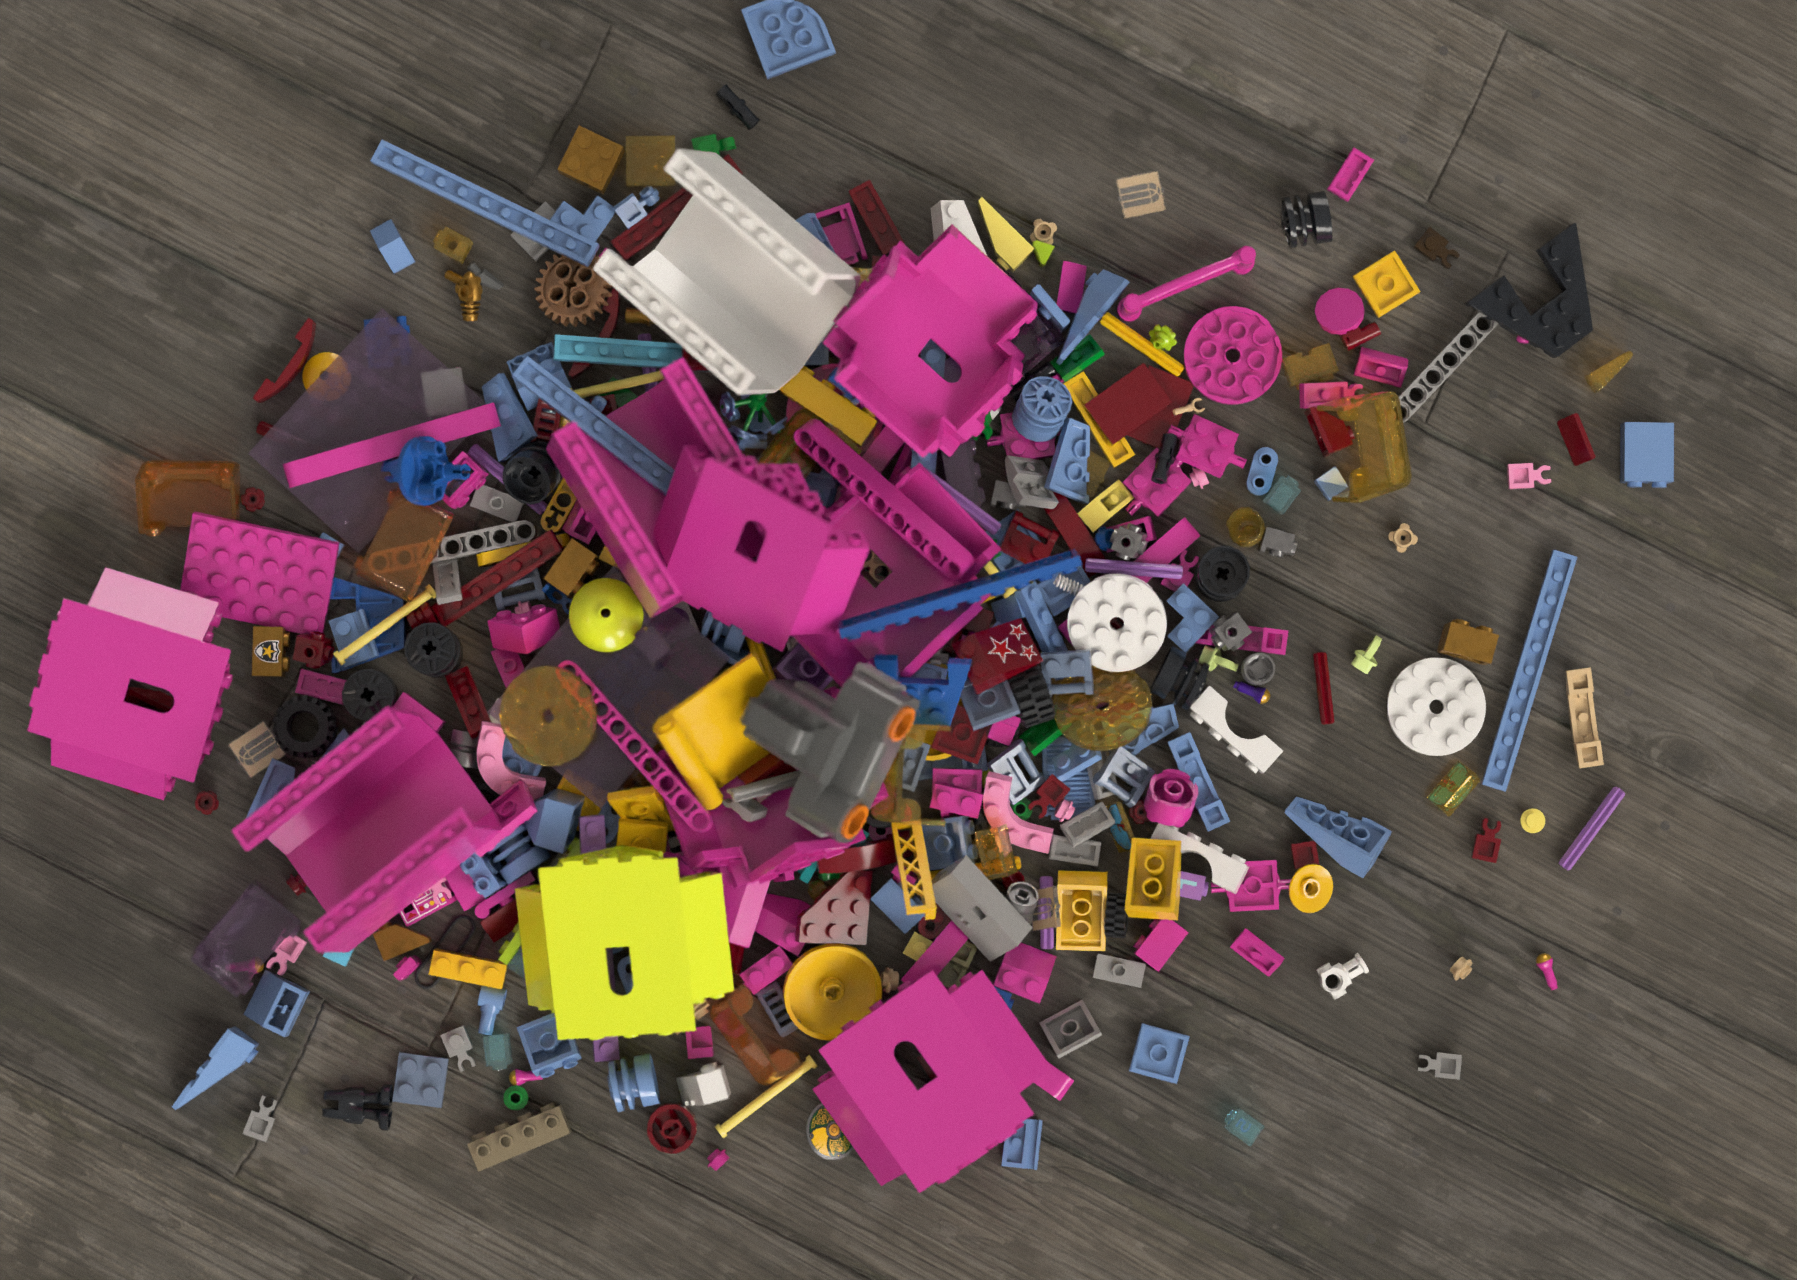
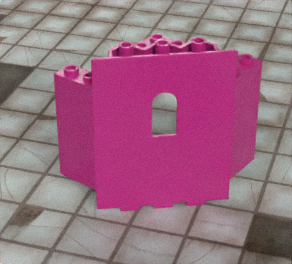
M953 224L919 256L912 252L902 241H899L896 246L891 248L888 257L885 254L882 255L868 276L869 282L866 280L862 281L848 303L850 307L843 306L833 319L836 325L822 342L840 358L835 379L923 458L929 452L933 454L938 448L950 457L961 443L966 442L972 436L977 437L985 428V416L991 410L996 411L1003 404V398L1012 389L1011 385L1014 386L1023 376V363L1021 361L1025 354L1011 340L1020 332L1019 328L1024 323H1031L1037 316L1038 302ZM930 339L960 366L961 376L957 382H947L918 356Z
M706 445L683 446L653 530L667 564V571L681 592V596H683L682 601L698 610L701 607L713 613L712 617L727 626L733 624L742 629V634L759 644L763 641L781 652L785 648L789 635L835 634L870 549L862 530L831 531V524L821 519L824 511L821 501L816 492L809 491L798 464H757L754 457H731L725 464H722L713 459ZM749 520L759 522L766 530V538L757 562L736 551L745 523Z
M920 462L912 469L910 466L906 467L898 475L901 480L898 482L895 479L891 484L967 549L974 558V565L959 579L953 580L948 578L847 488L843 487L839 491L842 496L828 509L823 506L824 511L821 519L831 524V531L862 530L869 548L884 562L892 573L875 589L859 573L841 620L978 579L976 575L1001 550L992 538ZM991 594L981 596V600L975 603L967 604V601L958 603L957 608L949 611H943L942 608L935 610L933 615L920 619L919 616L909 618L910 622L903 625L895 626V623L886 625L885 630L877 633H871V630L861 633L862 636L860 638L847 641V638L841 639L838 627L835 634L792 636L841 688L852 676L857 663H868L876 668L874 664L875 654L898 655L899 677H911L983 609L981 604Z
M106 567L88 605L64 598L61 610L57 614V621L52 620L47 638L49 640L46 648L47 654H43L38 671L40 674L37 687L33 689L29 704L33 712L27 731L51 738V766L161 800L165 799L167 792H172L176 781L173 777L194 783L199 765L202 764L205 755H210L213 749L214 741L211 740V730L215 721L219 722L222 717L223 708L220 707L221 695L224 688L229 689L233 675L229 674L230 664L228 663L231 650L211 644L213 639L212 630L214 627L218 628L222 618V614L219 613V602ZM130 678L168 690L174 697L173 708L169 712L162 713L125 702L124 699Z
M830 687L825 689L824 692L836 699L841 689ZM666 750L659 751V757L690 790ZM656 759L650 761L653 771L657 768ZM738 776L720 788L723 800L728 798L732 800L731 795L727 793V789L745 785ZM666 777L662 781V788L664 790H670L674 785L671 777ZM884 782L871 807L889 796ZM794 787L774 792L763 800L760 804L768 809L766 816L752 822L743 820L732 808L725 807L723 803L715 809L707 810L713 818V825L709 831L704 833L690 828L663 797L689 869L696 870L726 866L734 888L748 883H755L756 881L762 884L778 878L779 874L790 870L794 872L812 865L811 862L821 860L824 857L829 859L845 853L843 848H848L852 844L863 841L866 837L863 829H861L851 842L840 843L831 837H819L787 817L785 814L788 810L789 798ZM685 795L679 798L678 806L681 809H686L690 805V799ZM704 814L697 815L694 820L697 828L705 826L707 822Z
M933 970L913 983L907 980L897 987L899 993L884 1003L880 999L869 1007L871 1011L869 1014L856 1023L850 1020L840 1027L843 1032L819 1049V1052L832 1070L817 1079L820 1083L813 1088V1091L880 1186L904 1173L919 1193L935 1182L938 1184L944 1183L957 1174L959 1170L973 1163L986 1154L988 1150L1015 1134L1017 1129L1024 1126L1023 1121L1034 1114L1020 1093L1047 1072L1051 1066L983 970L975 975L969 972L959 980L961 985L957 987L954 984L948 989L943 986ZM899 1042H912L937 1075L935 1079L919 1090L916 1089L895 1059L894 1049Z

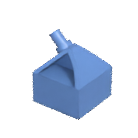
M557 788L534 800L537 812L524 822L533 844L564 853L575 838L578 816L581 815L585 796Z

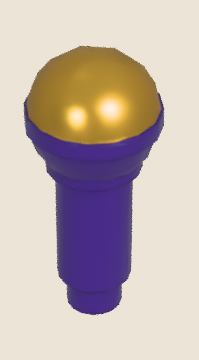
M1238 681L1234 684L1233 688L1253 697L1259 704H1265L1270 699V692L1265 687L1255 688Z

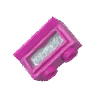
M464 451L451 463L467 464L471 471H463V473H470V477L467 480L453 479L448 482L444 497L442 498L453 509L464 506L469 500L468 496L474 490L480 489L486 482L485 478L489 475L475 459Z

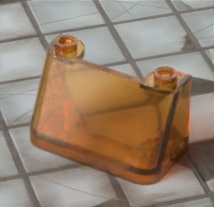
M148 461L141 465L135 478L139 534L158 536L167 526L191 527L194 512L239 521L240 465L238 463L230 461Z
M398 486L396 490L392 489L387 497L386 502L389 503L388 511L367 553L364 556H358L353 568L356 569L355 575L411 603L454 514L452 511L435 503L427 506L415 505L404 497Z
M743 982L734 991L725 995V997L712 1006L710 1016L754 1079L761 1085H771L803 1064V1060L797 1051L792 1052L788 1049L780 1050L778 1048L769 1054L742 1016L753 1005L751 990Z

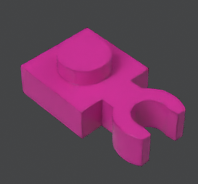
M1184 550L1179 556V565L1183 567L1182 578H1163L1160 585L1173 592L1183 583L1188 586L1194 576L1188 570L1197 564L1199 557L1195 556L1193 561L1188 563L1185 561L1187 550Z

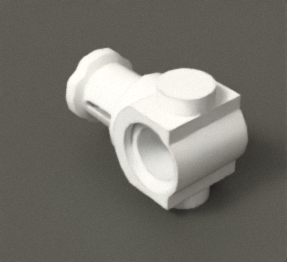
M1356 953L1353 959L1343 965L1337 963L1331 966L1330 963H1326L1317 969L1320 977V986L1328 991L1334 1000L1347 993L1345 989L1348 985L1352 984L1351 979L1363 972L1365 974L1369 972L1359 953ZM1331 974L1336 975L1338 979L1337 985L1333 988H1328L1325 983L1327 976Z

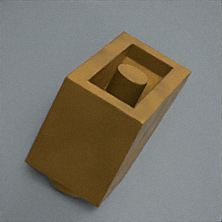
M391 921L381 926L378 932L373 933L383 961L432 942L430 936L401 924L392 926Z

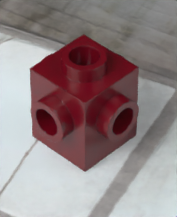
M311 631L310 634L302 633L296 636L293 660L304 662L305 666L309 668H320V666L329 663L333 658V639L325 637V633Z

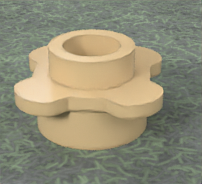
M1036 219L1033 223L1035 228L1033 233L1030 234V240L1032 242L1037 240L1052 245L1054 242L1052 237L1057 230L1056 224ZM1042 230L1046 231L1045 235L1041 234Z
M1406 523L1401 524L1398 530L1395 532L1391 531L1388 535V539L1394 542L1396 550L1400 553L1405 552L1408 546L1414 545L1418 541L1417 536L1413 535L1410 526Z
M1461 957L1451 967L1450 972L1456 981L1459 978H1466L1472 971L1470 967L1472 965L1471 960Z
M889 967L885 968L884 972L880 975L882 991L889 993L890 990L895 991L899 982L898 971H893Z

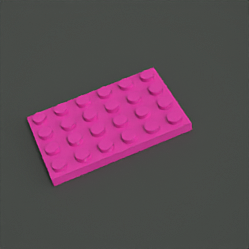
M194 512L180 591L219 602V613L224 618L267 627H285V631L300 634H310L311 631L324 633L340 542Z

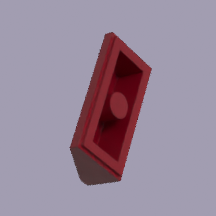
M1577 413L1557 421L1558 428L1575 466L1596 457Z
M516 899L480 922L494 943L513 931L519 922Z

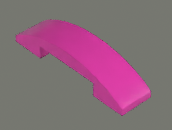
M1212 625L1195 644L1215 646L1211 640L1212 634L1209 632L1215 626ZM1248 626L1252 633L1243 639L1245 644L1237 649L1285 655L1289 631Z
M951 920L902 977L901 981L904 983L910 980L913 983L932 970L937 976L969 938Z

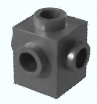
M1131 523L1122 525L1119 529L1115 528L1112 533L1110 542L1113 545L1111 549L1117 551L1116 556L1122 559L1130 560V557L1137 558L1139 555H1143L1148 541L1145 540L1148 534L1141 532L1142 528ZM1125 538L1130 539L1129 547L1123 545Z
M1238 612L1230 615L1228 618L1223 615L1213 623L1215 627L1209 631L1212 634L1211 640L1218 649L1222 648L1223 651L1232 649V651L1237 650L1245 644L1243 639L1252 633Z

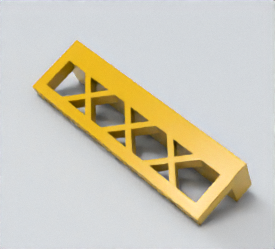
M921 819L891 823V830L906 915L924 913L925 920L935 919L936 903ZM910 828V839L908 841L898 836L899 829ZM907 848L914 854V861L911 864L902 858V854ZM910 871L917 874L918 883L916 886L906 881V876ZM915 893L921 897L922 906L911 907L910 899Z

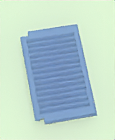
M1069 736L1058 737L1042 750V773L1046 780L1051 774L1056 776L1052 758L1072 747ZM1087 768L1063 781L1071 789L1064 799L1073 801L1072 806L1075 807V811L1070 819L1095 806ZM1049 804L1045 816L1051 815V820H1060L1054 816L1056 808Z

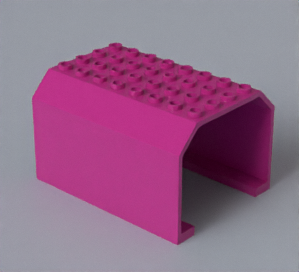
M683 357L660 371L664 377L663 381L606 416L674 470L684 445H706L713 459L722 464H725L731 457H744ZM575 421L555 432L546 448L547 452L650 619L682 602L683 596H681V592L667 571V564L653 533L666 496L582 432ZM754 520L747 521L736 551L750 559L759 555L766 538V530L763 525Z
M386 707L232 830L245 851H250L267 838L286 855L324 908L326 914L304 931L317 952H350L503 831L496 812L440 735L417 712Z

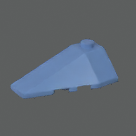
M1104 269L1098 275L1094 272L1085 283L1088 287L1082 296L1056 361L1058 365L1062 364L1120 297L1129 284L1128 280Z
M1295 797L1285 810V814L1336 862L1361 878H1364L1374 865L1392 831L1371 819L1362 817L1361 820L1348 817V812L1341 810L1339 813L1327 810L1325 805L1300 797Z

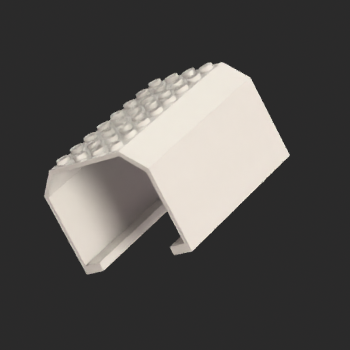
M678 149L664 170L694 194L657 247L637 264L630 266L614 251L606 249L593 270L738 395L775 393L799 373L835 324L833 319L843 306H848L853 293L858 288L861 275L717 153Z

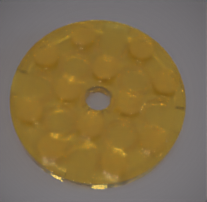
M1092 665L1094 694L1086 695L1085 692L1055 694L1053 700L1055 708L1054 717L1058 729L1071 743L1088 750H1113L1130 743L1144 731L1152 714L1151 693L1146 681L1136 674L1134 669L1112 672ZM1084 676L1065 677L1060 684L1084 683ZM1106 702L1109 706L1103 709V711L1096 708L1099 703Z
M540 666L522 673L507 687L500 706V723L503 734H506L513 746L512 749L519 756L537 765L556 766L575 759L588 747L596 730L597 710L589 688L577 675L557 666ZM546 709L551 710L555 717L551 723L547 722L543 717Z

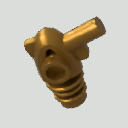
M448 270L445 273V279L456 284L455 292L458 293L459 300L464 301L460 303V306L464 307L461 310L465 311L461 314L463 321H478L479 313L475 311H479L477 306L481 305L477 302L481 300L483 291L480 285L481 277L476 276L471 271L461 276Z

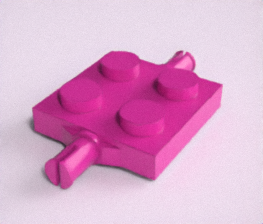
M1012 413L1000 414L1002 426L1000 435L991 436L989 440H986L987 447L1002 445L1006 452V457L1009 455L1029 459H1042L1053 457L1055 453V438L1046 442H1035L1026 439L1014 427Z
M1194 414L1189 426L1184 431L1172 425L1169 427L1167 433L1176 435L1180 440V448L1176 459L1218 478H1221L1229 463L1242 469L1244 468L1247 459L1234 454V446L1239 434Z
M1156 447L1122 482L1132 492L1134 500L1125 510L1133 516L1143 506L1159 517L1192 483V480L1183 473L1180 467L1184 463L1183 461L1175 457L1174 463L1169 468L1166 484H1157L1151 481L1156 463L1154 458L1156 453L1159 452V449Z
M1277 860L1245 861L1244 864L1249 869L1236 894L1211 882V887H1220L1211 888V893L1226 892L1229 901V912L1279 909L1278 897L1281 889H1289V885L1285 884L1290 883L1291 879L1280 880L1277 873Z

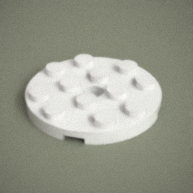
M1107 574L1095 578L1078 591L1069 609L1067 626L1069 637L1075 650L1090 649L1091 664L1106 671L1123 672L1144 665L1158 652L1165 638L1167 616L1162 601L1146 582L1131 575ZM1114 617H1120L1124 621V626L1116 630L1111 626L1110 620Z
M1427 658L1409 665L1395 678L1387 697V717L1394 734L1405 746L1424 755L1443 756L1463 749L1477 736L1485 718L1486 701L1479 681L1465 666L1446 658ZM1433 700L1442 702L1443 709L1439 714H1434L1430 710L1429 706Z

